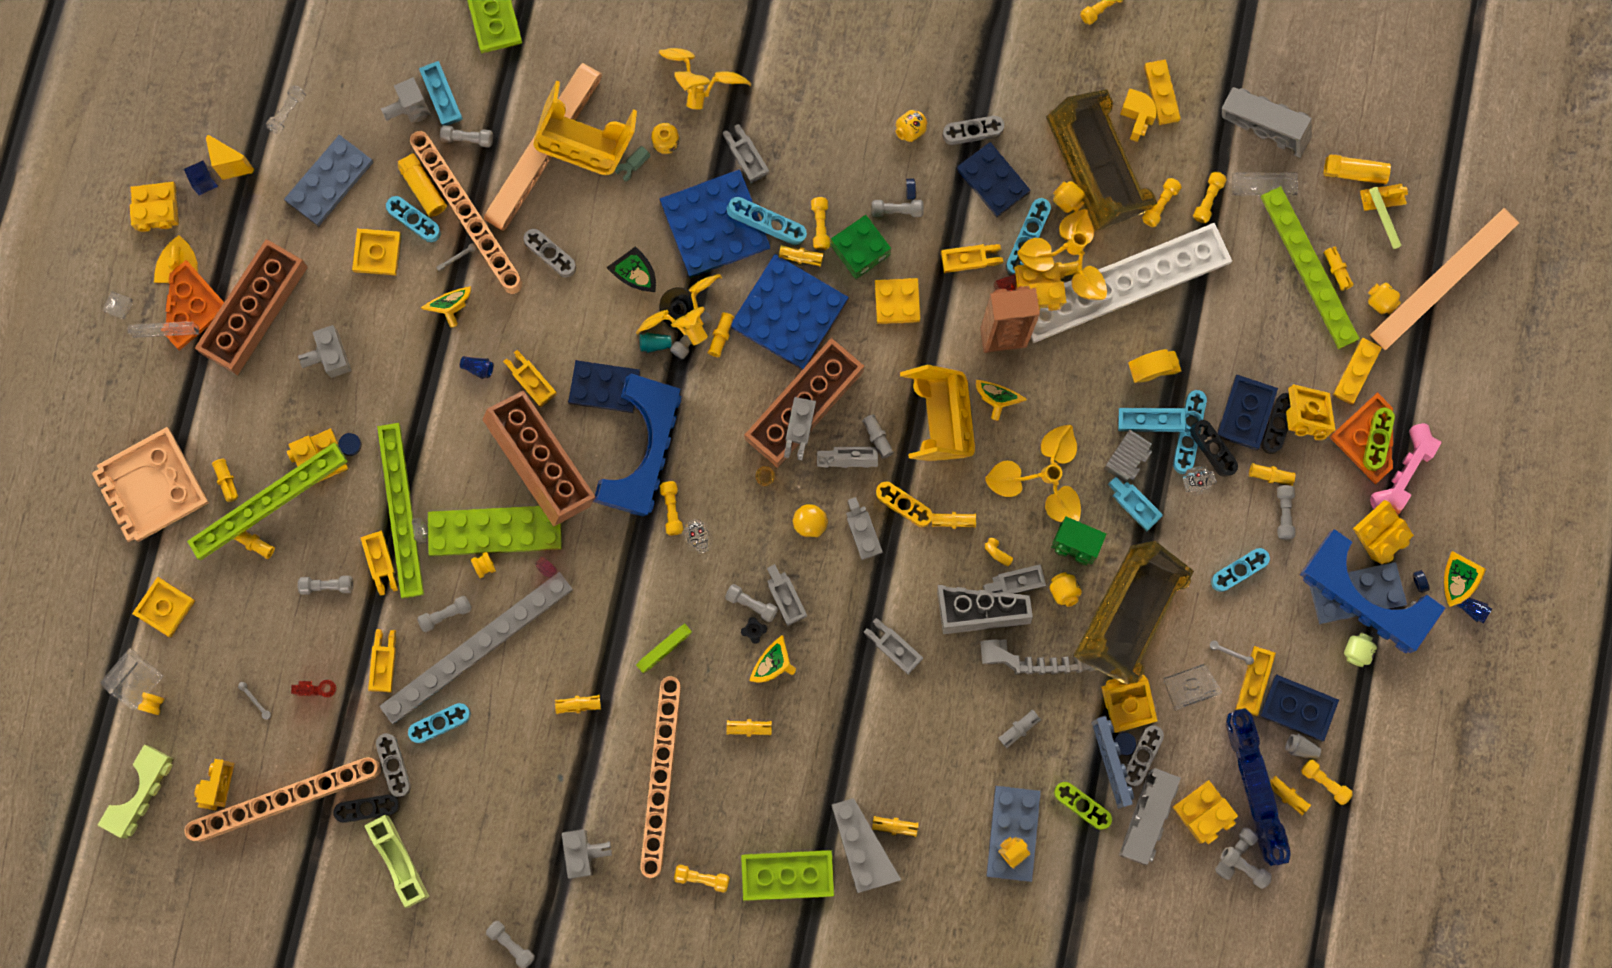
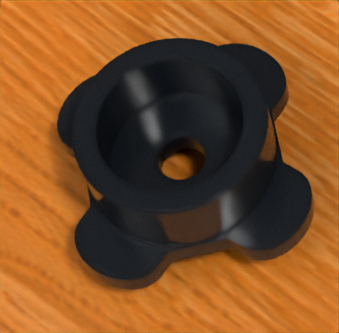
M755 617L749 618L746 627L741 629L742 636L750 638L753 644L759 643L760 637L767 632V626L761 625Z

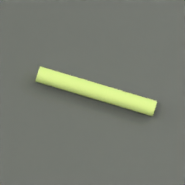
M1374 187L1369 190L1393 249L1402 246L1378 187Z

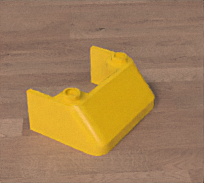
M556 80L541 114L534 137V148L541 153L601 175L612 174L635 132L637 111L632 110L626 124L610 122L603 131L564 116L566 106L562 101L558 100L560 82Z
M924 365L900 372V377L914 379V391L920 397L926 398L930 439L922 442L920 451L910 453L909 458L938 461L973 456L975 453V442L968 381L965 374L961 371L933 365Z

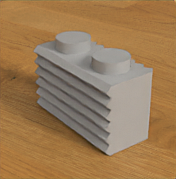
M1129 430L1104 469L1125 483L1129 478L1134 480L1140 471L1137 467L1141 460L1146 462L1152 453L1149 450L1152 444Z

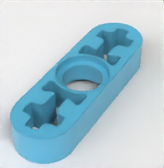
M393 196L388 199L386 209L393 218L427 242H435L439 239L441 231L436 222L401 197ZM399 204L401 209L404 210L405 213L402 214V212H400L399 210H394L392 205ZM417 214L419 221L416 224H409L407 220L410 215ZM423 223L428 229L433 228L435 234H428L427 236L426 230L422 228Z
M1257 548L1218 571L1211 578L1213 589L1218 592H1224L1268 565L1270 561L1269 553L1262 548ZM1255 554H1257L1258 556L1262 555L1264 557V559H1262L1263 564L1257 562L1254 565L1250 566V564L1248 563L1256 558ZM1237 564L1245 566L1246 574L1244 576H1238L1235 573L1234 568ZM1226 570H1229L1232 578L1225 582L1226 587H1224L1222 584L1218 585V576H1220V578L1226 577L1227 575H1229V573Z
M462 703L454 704L412 724L409 727L408 736L415 743H424L466 723L471 716L470 709ZM456 709L465 710L466 713L463 714V719L455 717L451 719L454 724L450 725V719L445 714L449 712V716H453L457 713ZM438 717H443L446 722L445 727L441 730H437L433 726L434 720ZM428 722L433 734L430 735V731L422 733L421 739L417 736L414 737L413 734L416 733V728L418 727L423 730L427 728L425 723Z

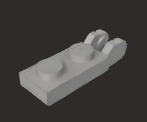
M737 124L734 127L741 140L734 142L727 130L723 132V135L730 146V150L752 184L768 175L769 170L749 136H746L741 126Z
M794 397L786 435L785 458H789L791 455L793 442L800 444L797 460H803L805 446L808 445L816 401Z
M876 618L873 621L874 625L884 632L885 635L879 639L874 632L867 628L864 633L876 643L875 646L909 675L923 660V657L896 632L886 627Z

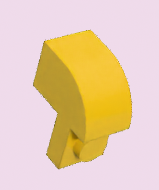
M1129 88L1120 115L1136 120L1130 136L1131 140L1138 142L1140 135L1145 136L1148 125H1153L1156 118V106L1147 94Z
M1167 349L1154 351L1128 362L1134 383L1148 382L1161 375H1172L1181 372L1176 352L1168 351Z

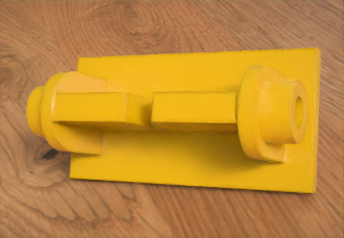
M1402 184L1378 187L1386 208L1407 204L1405 195H1408V189L1403 187ZM1370 189L1360 190L1364 211L1377 209L1370 194Z

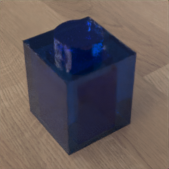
M204 160L184 169L192 188L198 195L218 187L210 168Z

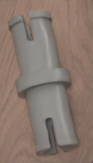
M874 414L865 417L862 422L871 436L869 438L871 443L875 444L882 459L888 458L894 451L886 439L887 434L885 430L881 429Z
M1032 709L1021 720L1013 722V726L1003 735L999 736L998 739L1008 749L1021 736L1025 737L1027 735L1026 732L1040 722L1041 719Z

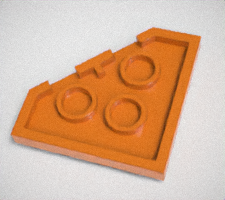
M187 260L169 273L170 285L166 302V324L164 325L163 332L179 351L209 327L224 304L223 300Z
M1378 392L1329 436L1374 484H1377L1393 469V429L1385 464L1375 471L1368 470L1363 464L1374 413L1380 408H1389L1393 411V407ZM1384 413L1378 416V418L1382 419L1381 426L1378 428H1383V424L1389 420L1385 418L1386 414ZM1379 433L1374 434V442L1378 445L1384 444V436ZM1375 450L1374 455L1369 458V460H1372L1373 465L1379 462L1376 459L1378 451L1382 450Z

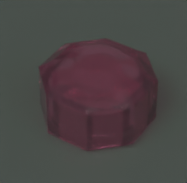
M540 557L535 563L538 571L546 577L551 578L557 572V569L544 557Z

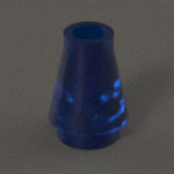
M463 356L460 360V368L481 379H488L493 373L494 363L489 358Z
M1470 597L1457 604L1474 621H1479L1483 624L1492 611L1488 603Z

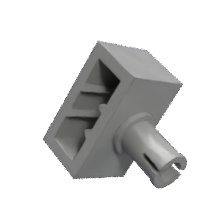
M414 77L394 85L399 96L398 102L381 108L386 121L403 113L408 115L411 123L414 121L420 122L430 115Z
M334 325L312 332L317 344L316 350L298 355L302 368L321 362L326 373L331 378L352 371L340 334Z
M585 829L562 833L568 879L592 876V859L612 856V850L602 851V849L611 848L610 841L590 845L588 843L587 830Z

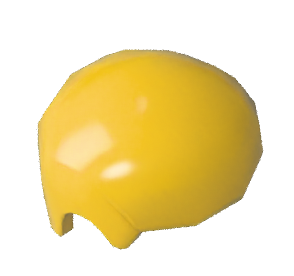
M806 504L795 511L792 522L794 529L804 537H819L827 529L828 518L820 507Z

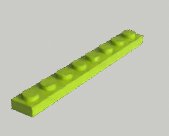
M1280 186L1261 195L1260 198L1338 350L1358 341L1360 338L1282 187Z
M400 423L377 426L401 598L424 595L401 426Z
M332 443L189 539L187 542L196 558L200 561L346 464L348 461L338 444Z

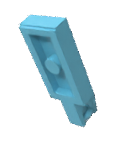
M1117 477L1109 482L1108 485L1115 492L1113 497L1146 532L1163 516L1133 484L1130 485L1128 482L1123 484Z

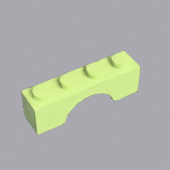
M144 745L133 763L140 779L136 795L125 804L109 805L98 826L120 838L127 839L129 836L131 837L138 827L136 824L140 816H144L149 808V800L158 793L161 787L159 783L163 776H167L171 771L173 758L151 746Z
M384 815L365 825L373 845L383 857L392 875L394 887L404 907L410 908L428 898V892L390 816Z

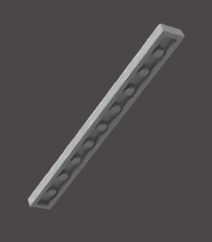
M558 572L379 707L394 725L573 591V589L562 574Z

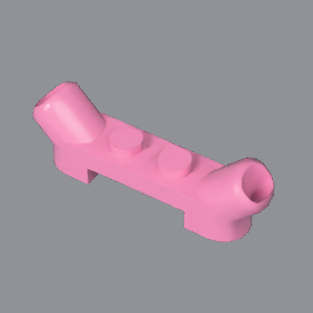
M1426 423L1410 428L1409 434L1414 450L1412 454L1409 452L1402 462L1405 466L1401 472L1397 471L1391 481L1394 483L1392 488L1375 492L1371 495L1370 503L1373 510L1386 500L1391 503L1395 512L1399 515L1407 504L1411 494L1404 490L1421 460L1423 459L1426 462L1431 460L1441 445L1440 440L1432 437L1429 425Z

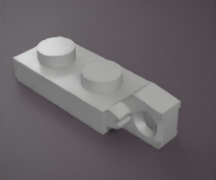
M834 447L832 451H817V466L826 468L829 466L842 468L878 467V451L876 447Z
M856 497L849 499L847 503L850 512L846 513L847 522L861 560L882 554L883 552L868 511H866L865 507H859Z
M775 564L768 567L767 570L771 577L767 581L768 587L787 626L806 618L807 614L789 577L785 572L780 574Z
M1040 564L998 574L992 578L993 583L982 586L983 590L988 592L1018 594L1046 587V582Z

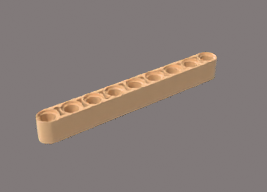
M584 63L578 67L558 99L566 106L565 117L573 120L577 119L598 86L602 73ZM534 138L484 216V221L502 231L506 230L552 158V156L541 153L534 148Z
M423 131L414 132L410 137V144L504 290L510 294L518 293L522 288V281L518 272L429 136ZM419 141H426L425 145L421 147L416 146ZM430 158H437V161L435 163H427ZM441 175H449L445 181H439ZM453 192H460L457 198H450ZM470 209L469 215H461L463 210ZM476 226L482 227L479 233H473L472 230ZM486 244H494V247L491 250H484V246ZM498 261H505V265L502 268L495 267ZM510 278L517 279L514 285H506Z
M1503 208L1374 330L1370 336L1384 350L1389 348L1520 222Z
M667 676L661 681L640 866L642 874L649 878L659 876L663 866L681 698V684L673 676ZM668 682H675L677 689L673 693H668L665 691V685ZM664 705H674L675 710L673 714L664 715L662 711ZM664 726L672 728V734L668 738H663L660 735V730ZM662 748H666L670 752L669 758L666 760L658 758V751ZM659 771L667 773V780L663 783H658L655 780V775ZM657 793H661L665 797L664 803L660 806L653 803V797ZM660 816L662 818V825L656 829L651 827L650 821L652 817ZM653 838L658 839L660 842V847L656 851H650L648 848V842ZM650 861H654L657 864V871L654 874H648L645 870L646 864Z
M362 758L193 820L185 826V835L189 840L198 842L211 839L372 780L380 775L382 770L381 764L373 758ZM372 762L375 767L374 771L371 774H366L365 765ZM347 770H351L353 773V778L349 782H345L343 779V775ZM330 778L331 787L324 790L322 782L324 779ZM304 786L310 788V794L306 798L301 796V789ZM286 793L288 795V802L282 806L279 803V798L282 794ZM264 801L267 804V809L261 814L258 811V805ZM240 809H243L245 818L239 822L236 814ZM221 817L224 824L222 828L217 829L215 821ZM200 825L202 833L200 836L195 837L193 830L195 826Z

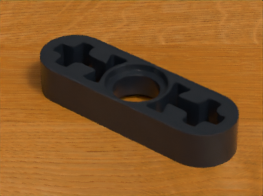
M1283 393L1275 400L1261 442L1262 449L1268 454L1277 453L1284 444L1288 432L1286 411L1291 406H1288L1284 413H1277L1276 411H1282L1283 403L1280 401H1283L1285 398L1288 399L1290 404L1289 393ZM1275 418L1283 419L1285 423L1283 429L1275 428L1273 425ZM1274 433L1281 434V436L1277 435L1275 438L1274 443L1277 444V446L1271 449L1270 444L1267 443V441H1270L1273 438Z
M1206 420L1193 423L1190 428L1191 436L1216 472L1223 477L1235 474L1238 469V463L1213 426ZM1200 427H1204L1205 430L1200 435L1198 431H1200ZM1211 436L1212 439L1204 442V440L1208 439L1207 437ZM1212 442L1216 443L1219 448L1216 455L1212 454L1209 448ZM1224 455L1221 460H1217L1218 457ZM1228 462L1230 466H1228V470H1224L1223 467Z
M382 795L341 802L335 806L333 815L337 821L342 823L379 818L384 815L391 816L399 811L400 801L393 795ZM387 799L395 803V806L391 807V811L387 808H380L379 811L381 813L377 814L378 806L375 802L376 800H379L378 804L380 805L386 804ZM366 802L371 803L373 806V811L369 815H363L361 812V806ZM353 804H356L358 817L355 818V813L347 814L346 819L339 815V811H342L344 806L346 809L351 810L355 809Z

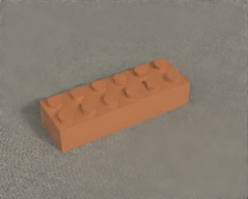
M265 239L197 343L195 349L203 356L238 376L307 270L308 266L305 262Z
M1022 286L1016 288V291L1007 292V289H999L990 294L980 327L984 353L1027 348L1040 315L1036 288L1030 289L1029 286Z
M831 338L744 434L745 441L778 468L787 459L784 457L794 397L816 401L811 432L862 375L864 365ZM792 442L791 453L799 445L798 443Z
M524 390L487 408L482 419L553 526L564 522L591 506L595 495Z

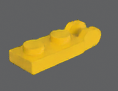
M982 244L941 250L944 273L1003 264V257L986 259L985 254L1001 251V245L984 246Z
M516 350L514 352L515 357L523 364L520 368L516 369L514 364L507 358L503 362L512 372L514 378L541 408L555 397L557 392L533 364Z
M383 531L360 537L371 576L375 580L379 595L385 594V587L381 580L385 576H388L393 592L397 591L398 584L394 576L395 571Z
M376 629L374 646H372L368 691L392 693L396 655V630H390L388 647H382V629Z

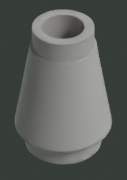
M1292 734L1287 740L1286 751H1289L1290 755L1317 760L1321 754L1320 747H1317V745L1300 734Z

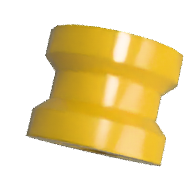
M488 552L483 553L479 558L474 557L471 559L480 579L488 572H496Z
M143 692L142 703L138 705L137 709L159 716V707L165 698Z

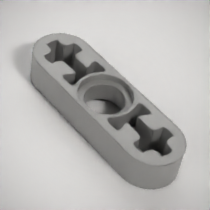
M989 116L949 123L944 127L943 139L947 144L955 145L996 138L1003 133L1004 121L998 116ZM991 123L999 126L997 131H994L993 128H988L991 127ZM982 124H985V127H984V128H986V131H985L986 133H983V125H982ZM975 125L979 128L980 132L977 135H970L967 131L968 127ZM961 127H964L963 133L965 137H962V133H959L961 132ZM950 130H953L954 133H957L955 138H952L951 135H947L949 134Z
M530 229L524 234L526 247L560 276L568 278L574 275L576 272L574 260L537 229ZM531 236L534 238L538 236L537 239L542 244L541 248L535 242L530 244ZM546 249H555L556 255L550 259L544 256ZM559 258L566 265L570 263L571 269L569 271L567 269L562 271V265L558 262Z
M1149 726L1144 729L1126 765L1127 775L1128 772L1132 773L1136 766L1132 765V762L1145 768L1144 770L1138 769L1136 775L1139 777V780L1131 782L1129 781V775L1125 778L1128 786L1134 787L1143 782L1164 738L1163 731L1158 726ZM1155 730L1158 740H1153L1150 745L1154 747V750L1148 746L1141 745L1142 742L1148 743L1150 737L1147 733ZM1139 750H1146L1149 753V760L1143 763L1137 759Z
M382 734L376 740V748L389 790L394 796L404 797L410 792L411 784L398 741L391 734ZM385 738L392 741L393 744L389 745L392 753L396 751V755H389L384 758V754H388L387 749L381 747ZM391 759H397L400 764L399 769L395 772L389 771L387 767ZM403 773V776H398L400 782L406 785V787L402 788V793L394 789L397 786L396 778L391 780L390 776Z

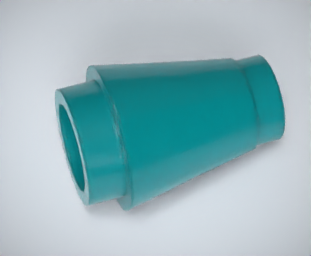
M645 332V334H640L639 337L640 351L646 352V354L671 348L672 346L671 335Z

